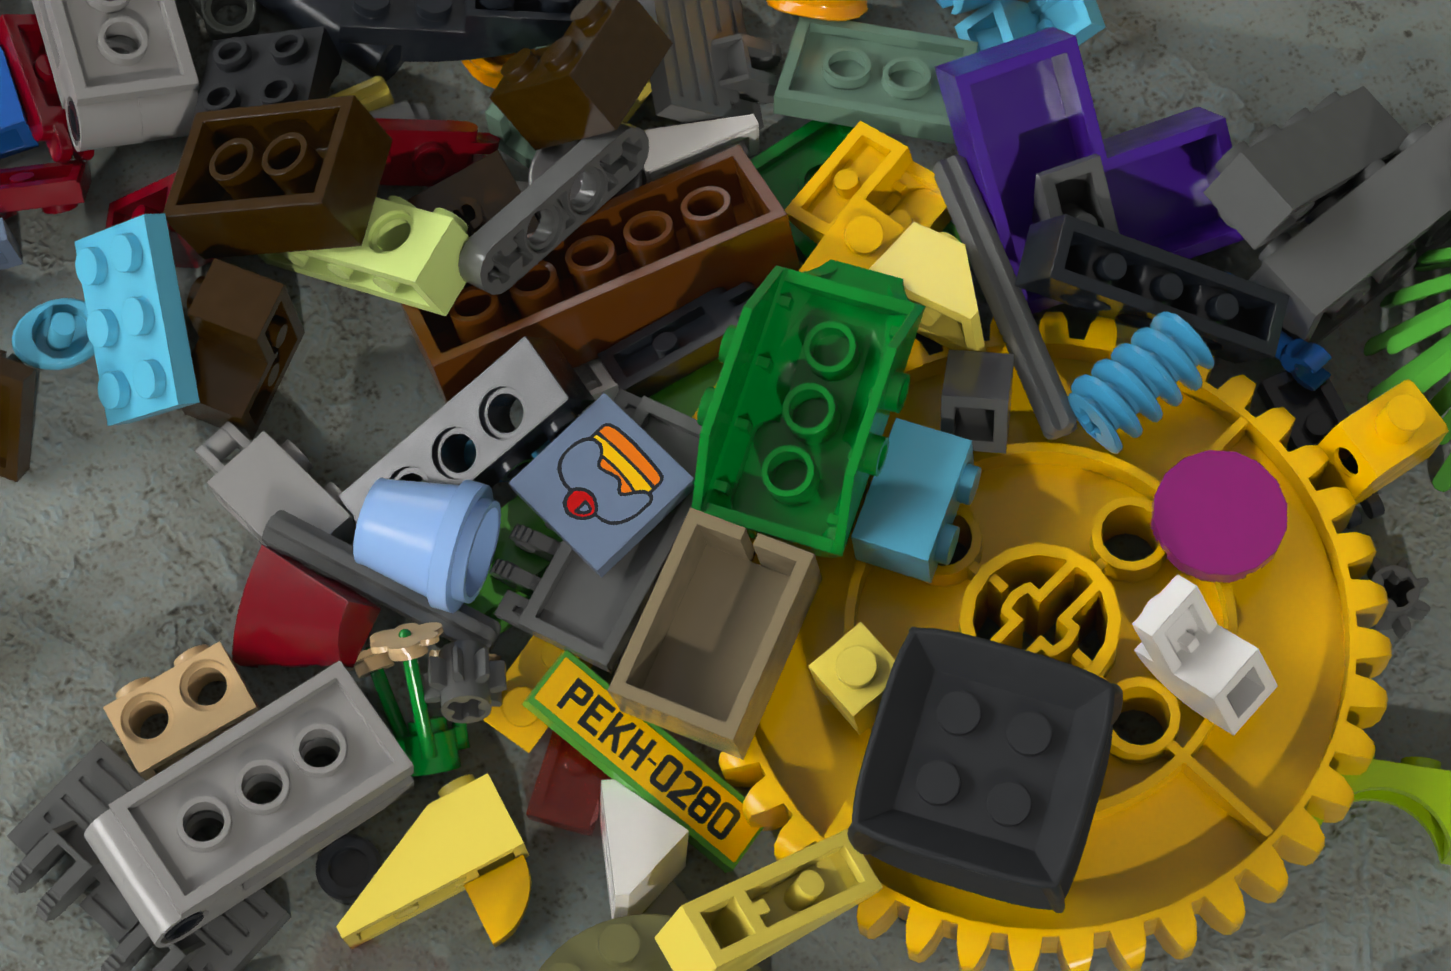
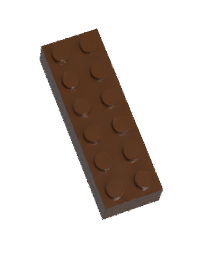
M739 144L610 199L510 289L502 294L493 295L466 282L447 316L400 304L416 344L445 403H447L524 336L553 339L572 368L598 359V353L714 288L723 287L728 291L743 282H751L758 288L776 265L799 271L800 264L787 213ZM535 232L528 234L527 237H531Z

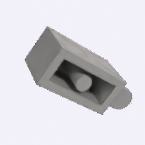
M227 421L213 436L195 450L197 456L215 474L207 484L218 502L261 545L267 546L262 541L263 531L270 517L279 510H284L348 544L354 541L356 526L350 512L339 497L342 491L331 481L322 488L308 474L313 468L311 462L288 439L279 446L263 431L250 442L232 423ZM238 448L241 452L224 465L222 461ZM309 568L310 570H312V571H314L315 573L319 574V572H317V571H315V570Z

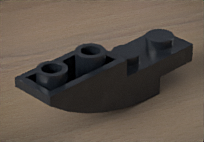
M340 0L339 43L401 46V62L461 61L517 53L525 48L531 50L536 47H542L562 38L573 22L570 19L572 11L582 0Z

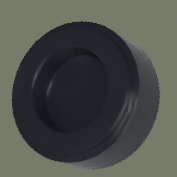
M344 835L321 850L316 861V877L319 885L330 898L342 904L353 905L384 861L379 851L369 840L357 835Z

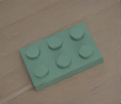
M800 16L775 90L773 113L855 127L859 121H862L880 132L954 144L955 140L935 66L978 52V42L849 20L827 21Z

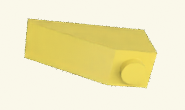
M488 773L475 779L473 774H468L449 782L438 791L440 798L426 806L336 927L341 938L351 949L466 890L464 885L521 855H524L525 858L529 856L526 846Z
M845 829L681 905L654 938L673 971H746L875 895L883 886L864 855L853 848L847 836L848 829Z

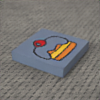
M603 393L509 482V485L602 578L694 490L695 479L608 395Z

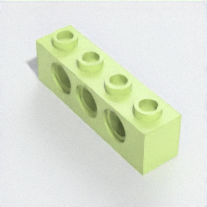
M391 195L387 200L375 198L362 246L258 254V256L269 265L447 316L466 284L460 276L458 263L463 246L470 237L466 233L468 230L467 224L456 214L443 208H435L433 212L418 209L408 201Z

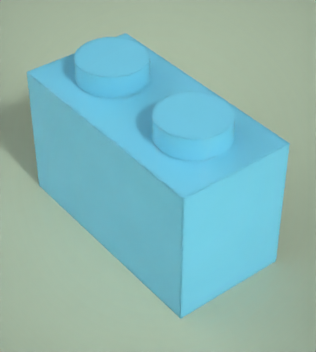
M896 418L888 437L889 448L885 464L879 476L873 477L851 535L856 560L931 583L938 563L949 565L953 557L960 533V527L953 525L960 503L971 505L979 485L982 468L974 465L972 440Z

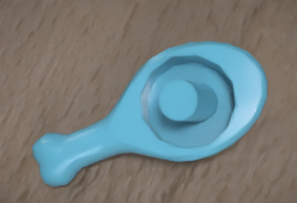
M74 298L54 299L40 304L26 313L13 330L12 348L16 356L22 362L43 370L69 369L90 359L95 353L93 344L90 342L87 334L88 315L85 301Z

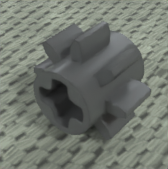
M1374 557L1371 566L1366 572L1369 579L1361 577L1360 580H1371L1384 586L1387 596L1392 597L1395 595L1399 603L1396 606L1392 599H1388L1389 603L1383 616L1370 629L1379 632L1381 630L1393 629L1399 639L1405 638L1411 630V622L1408 617L1415 620H1423L1430 611L1431 607L1428 604L1418 600L1420 592L1423 591L1429 580L1428 578L1417 579L1407 569L1408 560L1404 557L1397 565L1385 567L1377 557Z
M472 640L454 641L442 647L439 657L430 656L428 658V672L424 674L425 703L441 702V713L447 720L456 723L478 722L491 713L492 706L500 707L502 705V691L507 690L505 660L489 662V648L482 643Z

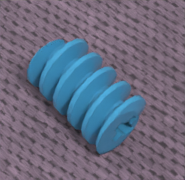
M1167 311L1158 313L1153 318L1150 328L1144 327L1134 332L1131 344H1119L1114 348L1111 360L1106 358L1097 361L1091 370V376L1087 374L1081 375L1073 381L1071 385L1072 393L1068 395L1069 405L1085 431L1108 451L1118 454L1122 450L1123 445L1116 432L1117 429L1120 428L1132 438H1138L1142 435L1143 428L1136 414L1140 412L1150 421L1158 422L1162 419L1163 412L1156 398L1160 397L1171 406H1178L1182 403L1183 397L1176 382L1179 381L1188 389L1197 391L1202 387L1203 381L1196 367L1199 365L1205 369H1212L1215 361L1207 345L1189 323L1174 313Z

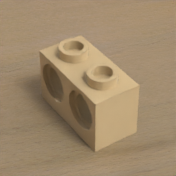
M220 641L210 647L202 644L188 649L175 659L173 663L175 667L153 679L143 677L128 683L116 693V700L103 707L135 768L145 781L261 710L234 661ZM213 681L227 683L226 692L217 703L208 706L198 704L199 693L205 685ZM158 713L168 714L167 727L159 736L151 739L140 737L141 727L147 718Z

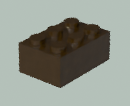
M355 95L196 112L163 213L166 215L167 223L203 259L362 246L392 144V138Z

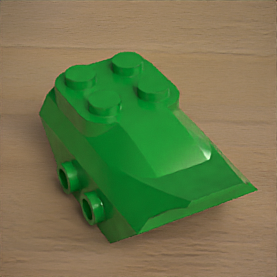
M832 259L820 267L806 272H799L777 265L772 269L743 306L737 326L730 324L727 327L719 350V362L723 364L717 385L715 388L709 386L702 396L697 415V423L702 428L699 437L692 508L746 528L749 537L756 539L757 534L760 533L811 552L815 556L828 558L843 556L869 475L878 477L885 464L889 448V438L883 436L890 412L899 413L902 410L909 390L910 374L904 373L926 306L909 301L902 278Z

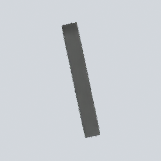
M622 121L616 131L582 139L468 239L460 253L458 263L462 279L493 295L502 294L510 289L637 176L648 158L649 140L645 131ZM583 173L580 191L574 199L570 200L572 185L578 175ZM540 210V223L535 233L528 238V225L534 214Z

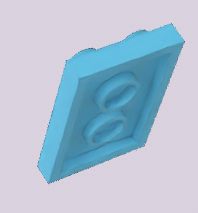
M165 213L143 214L74 241L77 254L75 268L83 287L88 315L87 334L94 348L99 375L98 395L105 408L107 425L130 424L200 403Z

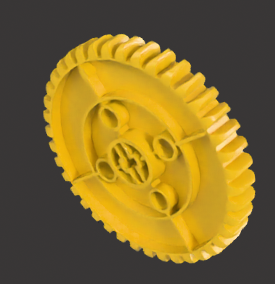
M1046 311L1040 320L1039 331L1067 396L1072 393L1071 385L1078 376L1085 374L1091 376L1094 364L1106 358L1111 360V354L1114 348L1117 347V327L1114 319L1098 316L1090 324L1084 340L1069 338L1068 322L1063 312ZM993 317L990 324V340L984 341L986 352L1009 354ZM917 339L914 340L904 373L910 374L908 394L902 410L899 413L890 412L883 436L889 437L896 418L940 431L941 396L950 348L942 345L941 352L929 355L921 342ZM1198 365L1196 368L1203 381L1202 387L1194 391L1188 389L1179 381L1176 382L1183 397L1182 403L1178 406H1171L1160 397L1156 398L1163 412L1162 419L1158 422H1152L1140 412L1137 413L1136 416L1143 428L1142 435L1138 438H1132L1120 428L1117 429L1116 432L1120 437L1123 448L1118 454H1114L1089 435L1078 420L1076 421L1077 429L1071 434L1055 440H1049L1044 437L1014 367L1006 454L973 451L974 465L982 468L979 485L971 505L960 503L953 525L960 527L958 542L964 545L968 552L964 558L955 564L938 565L931 583L856 560L851 535L874 477L869 475L843 556L837 558L815 556L822 575V581L744 760L725 752H721L718 763L727 783L735 787H752L745 797L742 807L750 827H764L762 831H773L783 827L774 844L776 861L848 829L852 823L857 781L873 725L859 735L818 689L809 665L859 622H862L891 656L896 659L911 627L942 629L976 637L978 631L989 617L1000 627V630L990 639L991 641L1022 649L1023 632L1026 631L1035 639L1026 651L1072 664L1094 673L1110 683L1117 684L1123 691L1121 713L1130 710L1147 712L1160 723L1164 735L1154 743L1136 745L1121 739L1113 730L1109 760L1100 796L1078 870L1065 898V909L1062 913H1056L1054 910L1014 905L911 874L891 866L871 854H863L883 888L875 895L858 904L856 917L861 935L868 939H876L887 932L896 919L900 918L907 921L906 947L910 960L918 963L925 962L935 952L942 938L946 937L957 941L959 971H982L991 949L1007 951L1009 971H1037L1041 953H1057L1061 971H1089L1093 950L1105 947L1114 966L1119 971H1141L1145 958L1146 936L1154 934L1162 948L1174 959L1183 960L1190 957L1197 941L1196 914H1199L1212 929L1223 935H1231L1240 929L1246 912L1243 895L1239 887L1256 900L1267 904L1274 903L1283 896L1288 886V874L1282 859L1289 863L1307 866L1313 864L1325 846V836L1318 822L1312 816L1324 820V823H1337L1345 818L1354 801V791L1342 775H1361L1366 772L1376 751L1374 741L1362 729L1372 727L1378 723L1387 709L1388 696L1386 690L1371 678L1380 675L1386 668L1392 657V644L1388 637L1377 630L1369 628L1378 623L1389 602L1384 586L1371 580H1360L1368 571L1377 552L1371 537L1358 532L1341 533L1347 527L1356 506L1353 495L1348 488L1330 487L1316 491L1329 457L1319 445H1305L1288 452L1286 447L1295 417L1284 407L1269 409L1257 418L1251 415L1249 410L1256 383L1245 375L1241 374L1232 377L1217 389L1208 383L1210 369H1205ZM1207 450L1233 451L1259 462L1278 481L1287 502V530L1274 558L1262 569L1260 567L1256 572L1247 574L1246 578L1230 583L1201 581L1178 570L1167 559L1168 554L1161 548L1159 540L1157 543L1151 529L1152 502L1165 473L1183 458ZM1133 534L1146 540L1154 553L1143 560L1125 561L1110 554L1104 543L1115 535ZM750 538L751 543L753 545L755 539ZM755 552L752 562L761 565ZM1177 574L1198 586L1218 625L1259 648L1278 685L1234 736L1204 718L1178 699L1149 671L1134 651L1142 641L1132 623L1140 616L1148 601L1160 594ZM1056 623L1055 643L1053 646L1043 635ZM1095 629L1101 648L1092 661L1078 648V644Z

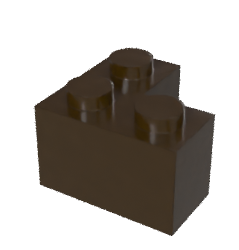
M582 0L572 11L570 19L573 22L562 38L550 46L537 50L522 49L511 56L501 69L503 78L489 98L535 151L618 129L673 44L638 0Z
M214 258L206 276H199L195 280L187 298V314L200 337L191 354L200 403L183 407L182 410L185 415L219 428L229 421L246 438L253 440L305 331L284 284Z

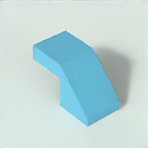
M994 0L979 8L954 27L959 39L978 42L979 52L1050 27L1075 35L1079 46L1106 26L1096 0H1031L1028 3L1018 0Z

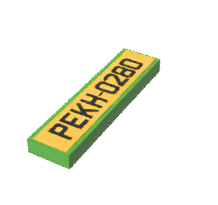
M568 650L561 653L522 705L611 779L618 781L689 830L688 842L725 873L733 871L764 828L750 827L742 810L745 797L661 727L622 712L607 691L610 685Z

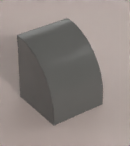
M949 349L941 396L940 431L972 440L973 451L1006 454L1014 354Z

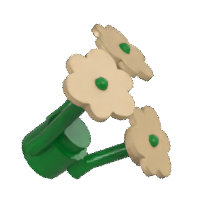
M437 622L420 625L418 623H406L399 625L395 629L383 630L370 636V647H366L364 651L360 652L353 668H346L348 672L355 669L359 679L371 676L395 739L414 765V773L410 776L430 775L458 769L461 767L459 750L470 748L467 723L452 722V727H448L447 719L444 716L429 717L427 703L424 700V688L417 658L424 656L428 651L429 657H439L440 650H428L429 645L440 641L439 636L443 633L442 624ZM489 654V662L501 660V656ZM394 661H403L414 715V721L407 722L408 729L384 671L395 665Z

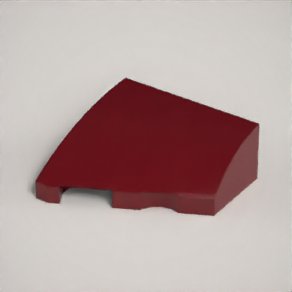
M261 545L239 605L234 629L232 660L240 666L258 668V665H280L289 668H307L309 665L330 667L338 661L342 662L345 668H353L381 608L333 579L321 577L300 562L269 546Z

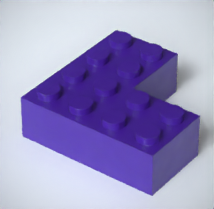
M1054 27L935 66L958 155L966 159L1016 278L1030 224H1033L1036 174L1093 154H1098L1101 157L1119 234L1188 259L1245 240L1236 229L1231 228L1221 219L1217 208L1203 193L1220 175V172L1215 168L1216 163L1233 148L1225 117L1198 106L1102 139L1077 38L1073 34ZM1022 289L1032 314L1062 304L1056 300Z

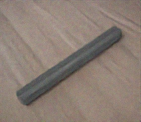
M953 155L948 159L940 160L933 167L935 181L961 242L966 246L967 256L1009 354H1014V367L1043 435L1049 440L1069 435L1077 429V417L1069 405L1066 391L1022 289L1015 286L1016 275L966 159L961 155Z

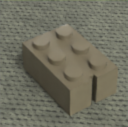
M690 507L607 690L619 709L624 713L744 760L822 581V575L815 554L760 533L757 534L752 545L746 528ZM755 552L761 565L752 562Z

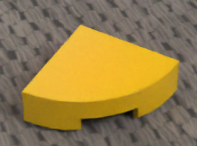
M524 855L464 885L495 948L516 932L529 904L532 881Z

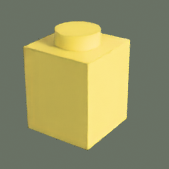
M859 622L809 665V669L818 689L858 734L861 735L875 722L895 659L863 623Z

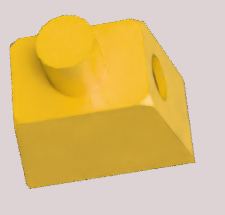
M1409 379L1404 380L1346 417L1318 444L1329 457V460L1316 491L1330 487L1348 488L1356 501V505L1429 458L1449 432L1446 423L1415 383ZM1352 454L1357 461L1358 473L1354 474L1348 471L1340 459L1347 460Z

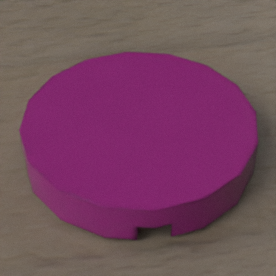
M1207 450L1183 458L1165 473L1152 502L1151 529L1157 543L1159 540L1161 548L1168 554L1167 559L1178 570L1201 581L1230 583L1246 578L1247 574L1256 572L1260 567L1262 569L1274 558L1287 530V502L1278 481L1259 462L1233 451Z

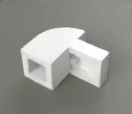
M1178 574L1160 594L1148 601L1140 616L1132 623L1142 641L1134 651L1149 671L1183 703L1233 736L1278 687L1259 648L1218 625L1198 586Z

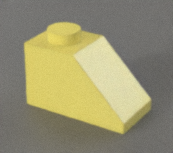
M913 222L868 270L902 278L909 301L926 306L917 331L918 334L952 350L986 352L965 244L949 233L937 232L917 222Z

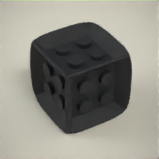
M911 627L892 666L865 751L853 802L852 823L847 832L850 843L860 854H871L891 866L935 882L1014 905L1054 910L1056 913H1062L1065 909V898L1078 870L1103 785L1112 743L1113 724L1118 719L1122 710L1123 691L1121 687L1087 670L1044 655L959 632Z

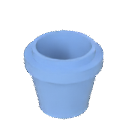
M379 478L370 488L359 514L353 543L354 560L357 564L364 565L427 597L428 603L432 608L454 613L463 603L469 604L475 600L487 578L499 537L501 524L500 504L498 501L493 500V492L489 485L469 479L463 481L460 485Z

